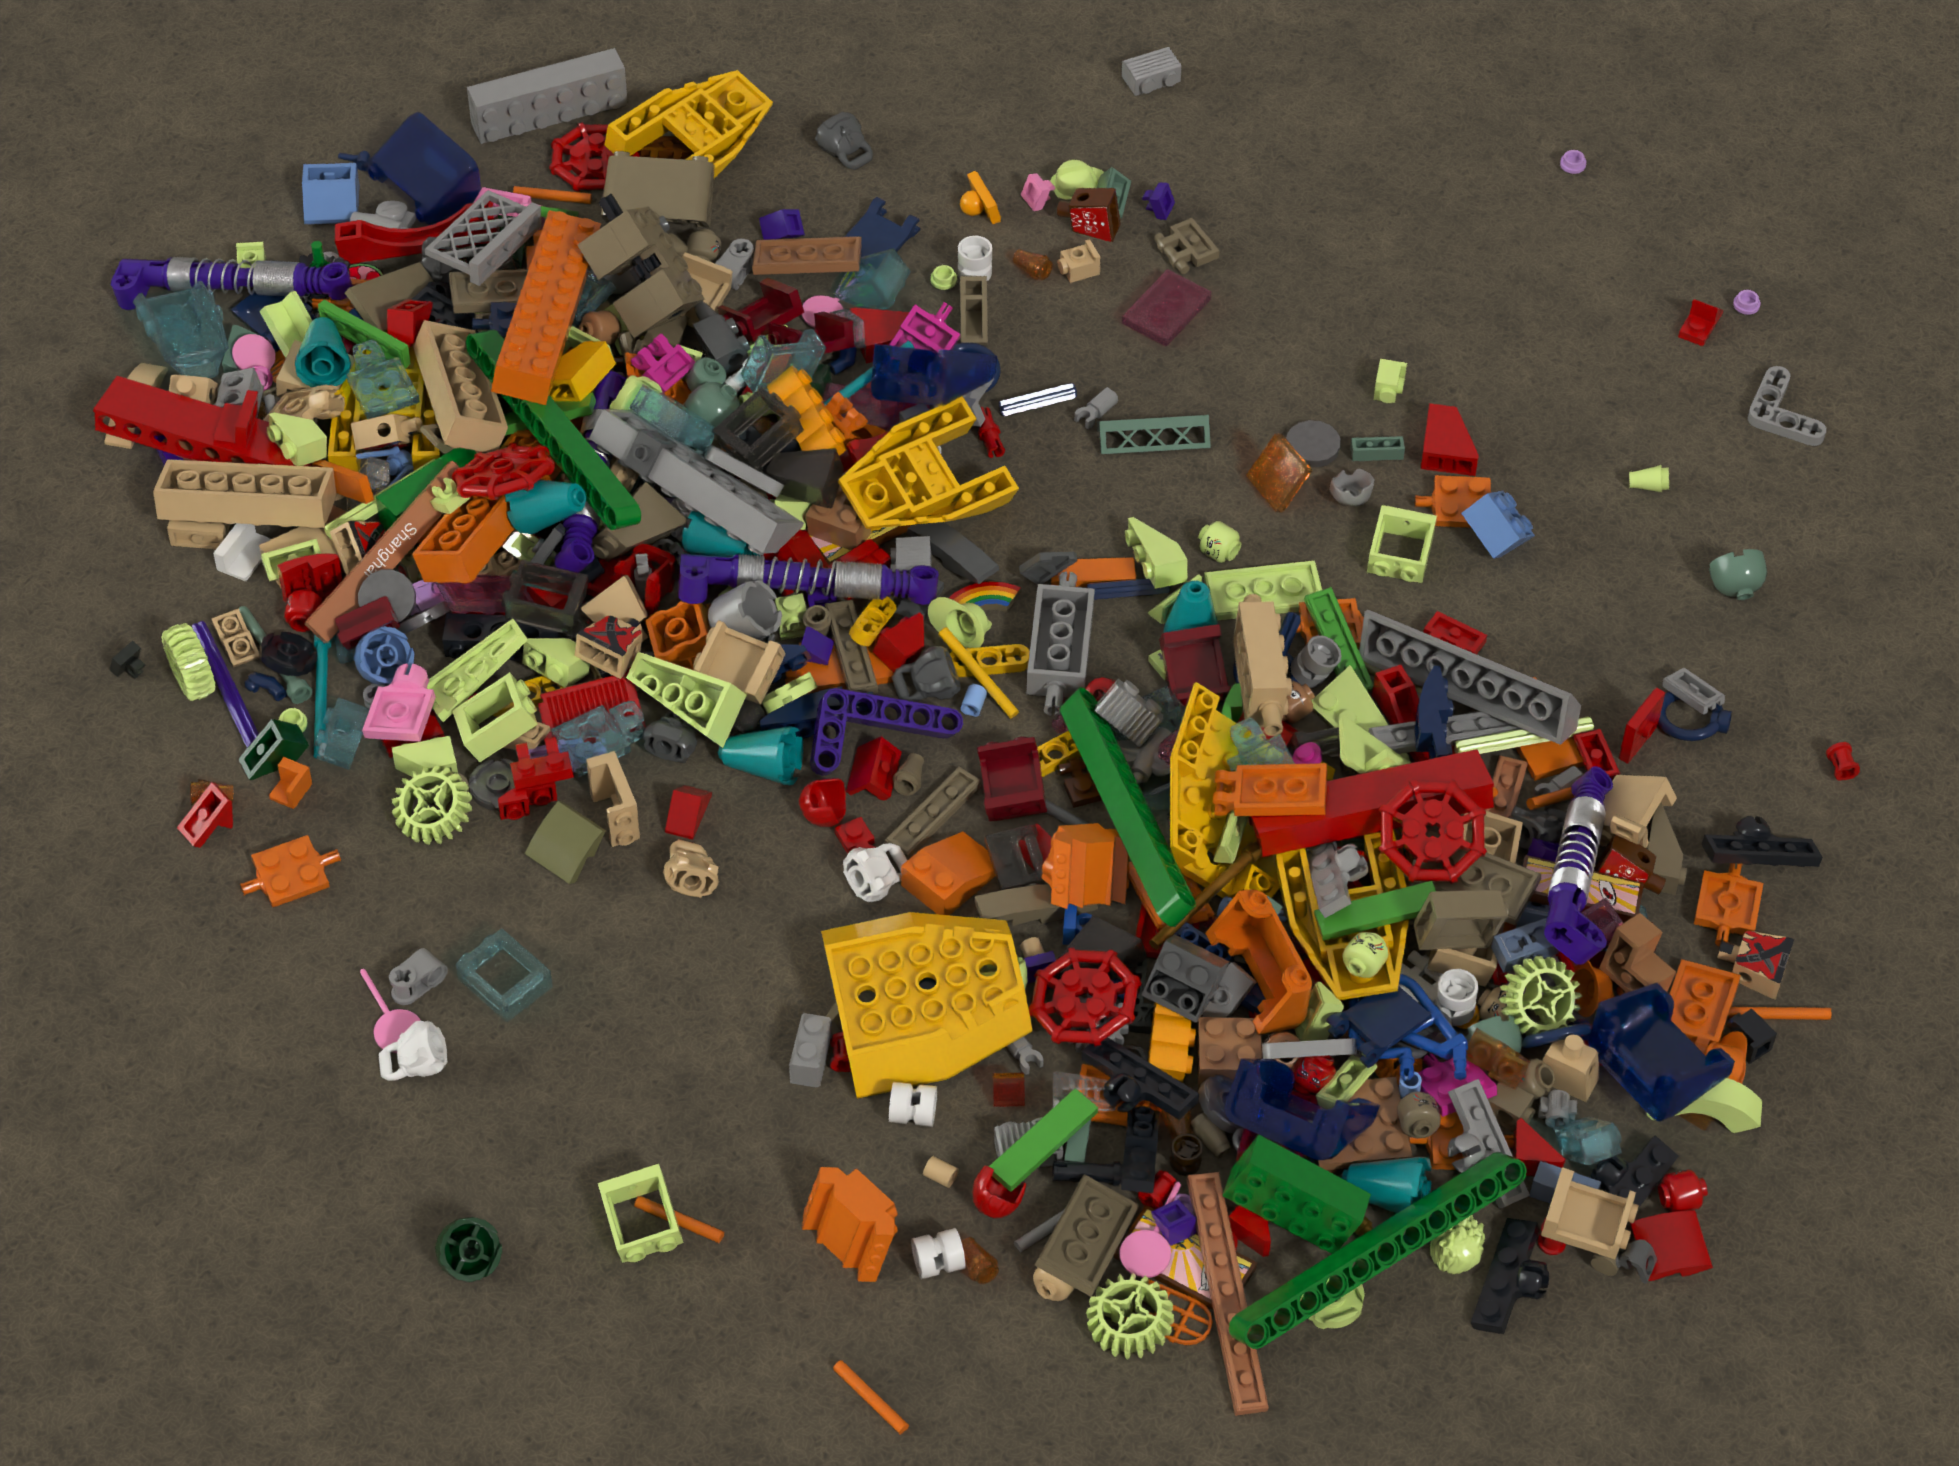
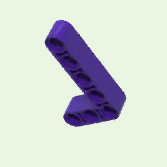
M834 688L828 690L818 704L810 767L817 775L823 776L832 773L839 766L846 722L937 738H950L962 728L963 718L957 710L952 708ZM829 697L839 700V710H832L828 707L827 699ZM857 702H863L868 706V715H861L857 712ZM886 707L896 710V720H889L885 716L884 710ZM914 712H920L924 715L926 719L925 725H918L914 722ZM942 717H948L953 721V730H946L942 726ZM823 726H832L836 731V737L834 739L825 737ZM820 754H826L831 758V767L825 768L820 765L818 761Z

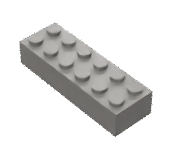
M615 48L467 87L471 124L481 144L628 105L625 67Z

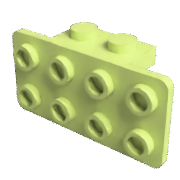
M1347 717L1339 720L1340 758L1347 767H1351L1358 773L1363 774L1411 763Z

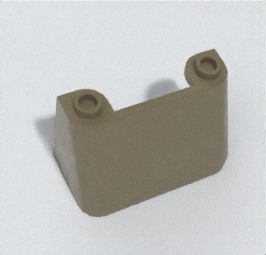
M615 151L614 156L608 157L603 197L613 194L623 212L649 206L659 217L664 216L667 222L688 225L689 220L690 224H697V227L710 228L715 165L712 162H708V157L693 156L692 160L633 157L630 156L629 152ZM601 209V217L606 222H610L603 209Z

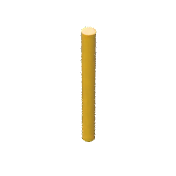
M947 627L943 628L938 633L942 640L986 689L1010 719L1015 717L1019 710Z

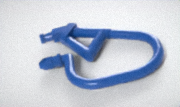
M1400 974L1399 984L1408 988L1422 1007L1432 1015V1019L1400 1041L1409 1043L1446 1060L1453 1058L1455 1067L1454 1077L1458 1080L1465 1079L1467 1077L1465 1069L1467 1067L1468 1050L1466 1038L1462 1033L1458 1034L1438 1007L1434 1005L1414 979ZM1361 997L1349 999L1348 1009L1358 1003ZM1435 1024L1447 1041L1438 1043L1417 1033ZM1349 1027V1038L1356 1039V1047L1358 1050V1048L1365 1042L1362 1040L1360 1035H1358L1351 1027ZM1409 1047L1389 1048L1379 1059L1399 1058L1400 1076L1405 1082V1076H1408V1081H1410L1414 1076L1413 1064L1415 1062L1412 1050Z

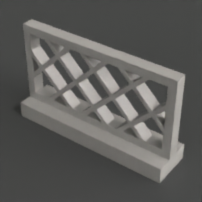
M488 190L425 248V255L469 274L470 282L480 286L542 227L541 206L531 202L526 207ZM489 201L499 205L498 207L484 208ZM516 212L519 214L517 217H506L507 213ZM502 214L503 218L488 220L487 216ZM483 217L484 220L469 223L471 218ZM505 226L501 232L491 233L490 228ZM486 229L487 231L486 234L472 235L471 233L473 230ZM466 231L468 233V236L453 238L455 233ZM489 241L486 246L475 248L474 243ZM456 245H471L469 249L456 250L455 247ZM441 247H452V251L441 252L438 250ZM473 256L469 263H465L458 259Z

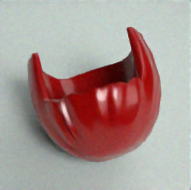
M841 779L814 780L804 787L799 798V806L807 821L819 827H832L841 822L846 814V790Z
M984 1166L973 1184L972 1193L975 1207L980 1213L990 1218L1000 1219L1006 1217L1018 1208L1025 1194L1027 1184L1021 1182L1010 1192L992 1176L994 1169Z

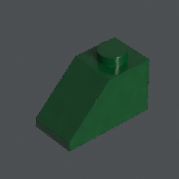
M271 719L240 756L239 761L248 779L254 780L277 771L278 764L283 757L296 762L309 747V744L299 725Z

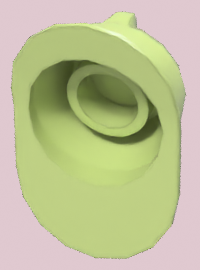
M1069 160L1060 165L1050 182L1055 186L1053 191L1058 198L1071 200L1075 190L1078 188H1097L1099 177L1104 171L1090 167L1080 160Z
M937 597L928 606V617L933 627L938 632L947 627L965 648L981 647L984 642L985 633L992 626L984 610L975 603L959 604L946 597Z

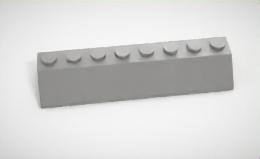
M603 409L589 437L590 440L598 444V450L608 455L613 454L619 458L618 463L631 469L624 464V461L640 430H657L677 443L676 448H662L649 476L644 477L641 474L639 476L647 482L660 485L662 487L661 491L666 495L678 497L684 501L683 506L687 509L704 514V519L710 524L725 528L727 530L726 534L731 538L748 543V548L752 552L759 555L776 553L802 528L804 524L802 521L634 411Z
M1365 611L1359 652L1366 663L1382 670L1401 664L1411 681L1422 687L1433 667L1440 666L1442 676L1446 677L1448 681L1447 697L1560 745L1577 730L1581 704L1571 693L1373 611Z

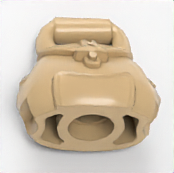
M680 839L670 845V859L664 865L663 873L666 883L673 891L686 896L701 898L702 896L712 894L719 883V866L713 862L711 857H708L706 850L701 845Z

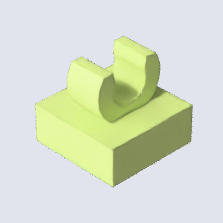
M444 478L443 482L446 485V489L442 491L440 487H432V492L436 497L430 502L435 511L451 514L471 497L463 498L459 496L456 483L452 479Z

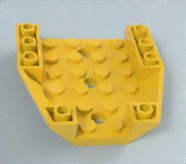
M1196 682L1193 685L1170 756V848L1181 873L1206 888L1232 864L1215 862L1214 865L1210 862L1207 855L1208 851L1215 855L1227 815L1217 816L1214 814L1215 804H1213V795L1216 792L1217 785L1215 782V771H1236L1237 765H1243L1238 753L1245 757L1246 765H1265L1284 752L1218 712L1216 708L1220 697ZM1327 764V781L1333 779L1335 769ZM1249 818L1235 860L1241 855V850L1250 842L1254 843L1257 840L1253 827L1249 824ZM1275 854L1265 857L1261 856L1255 863H1249L1216 895L1221 898L1225 896L1233 898L1238 891L1254 889L1272 898L1279 889Z
M908 912L821 931L857 1099L891 1092L893 1082L911 1083L912 1087L947 1080L1033 1032L1016 950L1006 920ZM984 965H993L997 969L994 975L988 977L983 976L979 971ZM929 977L936 981V985L931 989H923L919 986L920 981ZM870 990L876 996L871 1002H862L858 998L860 993Z

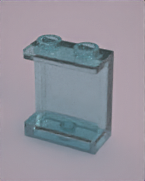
M813 329L804 330L799 342L771 345L765 335H760L747 359L741 376L753 394L769 392L767 385L790 366H794L798 370L804 369L812 379L826 347Z

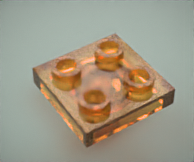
M1275 433L1246 474V477L1275 512H1283L1313 470L1283 434Z

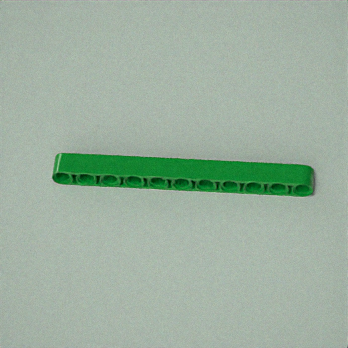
M495 329L469 334L466 337L468 354L491 383H493L496 363L504 343L503 337ZM502 395L539 443L549 449L551 458L568 479L582 487L586 493V501L610 530H617L640 523L641 510L638 503L550 395L546 405Z
M1079 687L1059 708L1060 713L1156 913L1164 923L1170 927H1176L1196 907V901L1108 722L1095 711L1096 698L1085 688Z
M1502 1152L1489 1155L1237 1313L1229 1323L1230 1335L1235 1340L1252 1349H1259L1520 1185L1526 1177L1525 1164L1523 1161Z

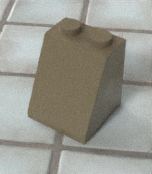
M645 482L631 493V496L638 503L641 510L640 523L617 530H610L604 523L595 537L592 538L591 547L598 558L610 562L620 556L632 553L637 545L642 543L651 545L660 539L667 538L684 525L687 519L653 487Z

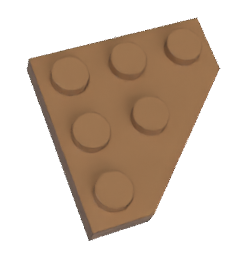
M1396 1077L1367 1079L1348 1102L1325 1124L1313 1140L1317 1166L1325 1170L1348 1169L1354 1163L1413 1157L1409 1137L1401 1129L1397 1114V1106L1401 1098Z

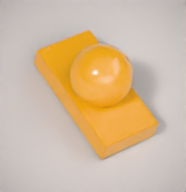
M973 171L967 174L972 191H967L962 195L960 199L961 210L969 216L979 215L984 210L992 224L1001 222L997 204L978 172Z

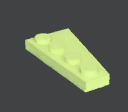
M514 619L508 621L429 679L427 689H433L436 696L432 708L442 722L453 714V709L463 704L528 640Z
M1351 665L1311 700L1313 711L1338 734L1339 720L1343 717H1347L1367 732L1369 728L1388 725ZM1407 753L1400 754L1405 759L1410 761Z

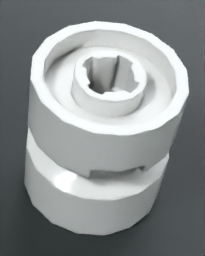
M981 236L964 238L958 245V277L987 276L988 281L992 275V244L988 239Z
M1451 969L1440 977L1435 1005L1451 1018L1452 1026H1461L1473 1018L1478 994V981L1474 975L1462 969Z
M893 1082L889 1106V1122L907 1124L909 1120H913L915 1125L933 1127L937 1102V1086L919 1085L917 1089H913L911 1083Z
M956 1228L938 1232L936 1238H932L928 1234L911 1239L913 1258L921 1279L937 1276L941 1269L949 1273L966 1268L964 1250Z

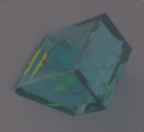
M894 248L861 257L859 271L846 272L833 294L836 298L860 308L886 310L895 303V297L905 286V281L911 271Z

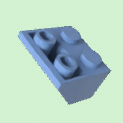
M356 163L303 164L304 224L350 222L351 215L355 211L358 212L360 184Z
M1504 491L1487 493L1461 513L1493 559L1502 557L1535 536L1531 531L1533 526L1529 519L1519 514L1515 508L1517 506L1516 501L1509 493H1504Z

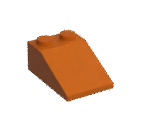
M960 832L922 848L901 865V886L936 914L951 915L1005 869L1006 864L965 832Z

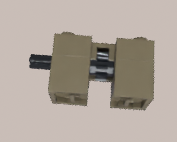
M613 194L600 199L599 204L610 222L580 242L578 247L598 280L606 275L616 273L620 276L633 267L630 272L635 281H643V283L613 303L633 338L645 336L648 330L677 319L705 300L700 284L691 277L687 270L688 265L686 261L677 254L673 247L674 242L672 238L660 226L659 216L654 210L648 206L623 212Z

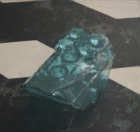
M198 281L192 289L150 298H145L143 293L136 296L133 303L136 307L137 317L140 322L143 321L147 336H150L151 340L157 345L165 362L181 375L214 378L218 375L221 360L229 346L222 324V309L220 305L215 304L212 291L207 290L203 281Z

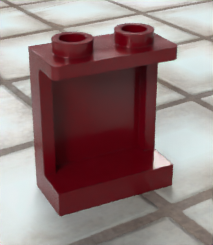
M767 277L759 282L764 295L762 298L739 311L724 305L717 307L725 320L733 318L739 330L735 335H744L747 340L755 342L769 334V324L784 325L805 313L796 288Z
M824 311L814 313L815 329L805 332L772 323L769 324L768 342L772 351L780 352L785 348L790 350L791 357L797 359L855 347L853 320Z
M1220 624L1165 632L1160 637L1159 642L1172 706L1180 704L1181 708L1185 709L1193 685L1196 682L1220 697L1218 703L1226 700L1225 697H1227L1232 687L1228 686L1219 638L1222 635Z
M1017 737L1013 741L1002 743L989 742L984 746L977 747L985 793L984 804L989 821H1000L1048 812L1039 751L1035 737Z

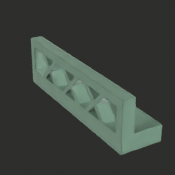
M1209 415L1097 421L1101 454L1211 448ZM1203 426L1204 443H1192L1185 436L1192 427ZM1187 427L1183 433L1177 429ZM1171 428L1179 435L1172 445H1166L1158 438L1164 429ZM1150 429H1159V431L1154 435ZM1137 430H1145L1152 437L1145 446H1138L1130 439ZM1117 431L1125 439L1118 448L1106 447V432ZM1122 431L1132 432L1128 436H1126ZM1183 438L1188 444L1178 443ZM1154 440H1156L1160 444L1156 446H1150L1154 442ZM1127 442H1129L1133 447H1123V446H1124Z

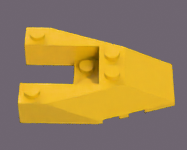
M738 70L709 77L706 82L696 84L693 81L686 83L683 88L675 90L666 88L608 124L604 145L613 154L615 151L629 152L631 156L671 131L694 152L685 160H692L693 156L708 157V162H712L715 165V178L738 155L772 107L773 101Z
M360 346L355 355V362L350 369L349 376L343 382L340 389L334 393V395L341 394L344 397L345 407L338 417L331 418L328 462L360 473L361 459H357L356 455L362 453V451L355 450L351 423L389 414H398L410 418L419 417L423 425L438 424L413 346L408 347L411 364L405 370ZM423 433L413 435L412 462L414 471L429 461L444 455Z
M963 396L893 426L863 458L856 462L838 480L840 487L866 529L949 522L987 513L1011 501L1019 487L1005 465L959 485L937 449L938 446L967 434L976 421L975 415Z
M1393 830V841H1396L1395 833ZM1381 832L1364 835V850L1368 857L1367 866L1371 886L1348 889L1351 901L1407 887L1404 873L1385 854L1380 853ZM1305 848L1275 854L1276 872L1290 929L1335 997L1339 1000L1398 991L1409 919L1323 941L1314 916V910L1319 908ZM1362 932H1372L1381 936L1388 948L1389 955L1386 962L1378 973L1371 978L1352 975L1346 968L1342 957L1344 949L1353 937Z

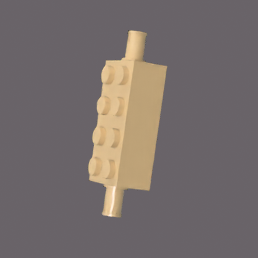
M1249 594L1243 599V602H1239L1232 640L1238 680L1241 687L1246 727H1264L1266 735L1277 736L1283 731V715L1288 714V699L1286 697L1291 696L1292 693L1291 678H1286L1288 658L1282 655L1284 651V636L1279 635L1281 618L1279 613H1275L1274 602H1261L1262 600L1259 595Z

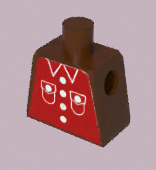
M1078 188L1075 190L1070 202L1059 201L1057 215L1070 218L1073 232L1109 242L1114 241L1121 225L1115 188Z
M1615 834L1610 839L1594 867L1596 872L1644 882L1643 888L1658 895L1661 893L1666 882V878L1653 873L1656 861L1654 853L1640 844Z

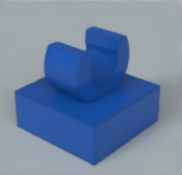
M1069 904L1068 908L1065 909L1063 945H1075V934L1081 939H1088L1091 935V928H1085L1081 925H1091L1092 915L1082 913L1077 916V906Z

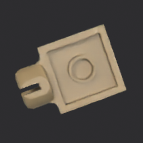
M325 384L285 393L263 420L269 422V414L273 412L313 420L315 417L318 419L335 418L344 411L345 400L341 394H333L338 390V387Z

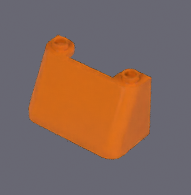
M1254 889L1238 891L1205 934L1212 946L1222 943L1229 947L1228 953L1230 956L1243 955L1266 998L1257 1007L1261 1014L1257 1015L1252 1021L1258 1035L1295 1029L1307 1017L1312 988L1311 977L1268 897L1263 892Z

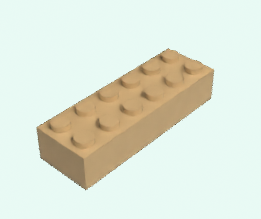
M424 320L413 348L444 445L452 448L471 449L482 453L499 450L508 425L497 393L491 392L492 383L473 361L466 349V337L469 334L476 333L475 330Z
M167 460L153 490L157 519L196 521L199 523L221 522L225 524L240 523L255 526H300L308 528H325L337 496L334 470L329 467Z
M1486 811L1487 814L1484 816V840L1487 853L1516 863L1523 822ZM1472 822L1463 825V839L1472 843ZM1504 923L1499 929L1498 934L1503 933ZM1491 945L1489 948L1434 949L1430 952L1427 969L1442 974L1451 969L1466 970L1474 975L1478 985L1486 987L1496 970L1497 959L1491 949Z

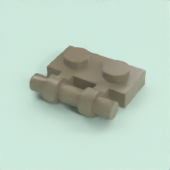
M1193 218L1170 226V236L1165 237L1162 233L1154 236L1157 249L1162 254H1166L1170 265L1174 269H1178L1181 274H1186L1190 270L1187 264L1189 261H1192L1196 267H1199L1219 258L1220 250ZM1179 246L1182 251L1177 252L1174 247Z

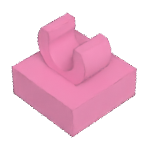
M1029 174L1021 196L1033 211H1039L1043 209L1045 202L1051 199L1049 192L1050 190H1055V186L1049 180L1043 181L1038 174Z

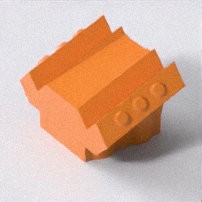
M681 600L676 606L666 611L660 610L650 614L645 621L654 656L694 670V660L698 653H702L706 645L707 634L711 629L708 621V611L711 603L689 604Z
M1099 823L1058 826L1051 839L1052 847L1049 856L1042 865L1043 874L1041 878L1052 888L1051 904L1065 909L1068 908L1069 904L1081 908L1090 904H1106L1110 906L1112 900L1126 904L1127 889L1129 888L1130 857L1117 830L1105 829Z
M820 1167L804 1209L802 1230H817L816 1243L826 1246L843 1262L842 1268H858V1281L876 1282L891 1241L898 1232L895 1224V1217L898 1214L895 1203L857 1168L849 1175H846L837 1167Z

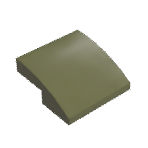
M558 801L540 824L525 854L568 884H573L577 881L587 857H594L606 830L564 802Z

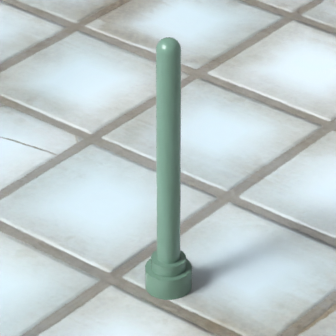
M246 606L239 607L245 625L261 646L262 639L267 636ZM280 674L287 684L286 693L294 704L310 699L312 689L306 680L296 676Z

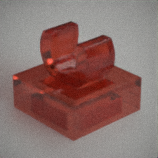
M1024 1072L993 1073L994 1107L1025 1106Z

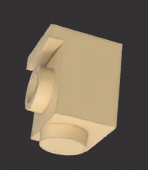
M1090 239L1085 240L1084 245L1060 252V259L1057 261L1058 268L1062 275L1065 274L1070 283L1100 275V255Z

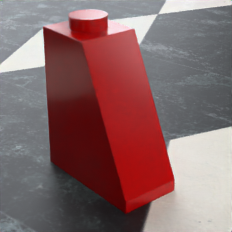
M850 308V320H853L854 336L866 364L880 361L889 355L885 351L909 312Z
M1429 403L1421 469L1476 476L1479 454L1457 407Z

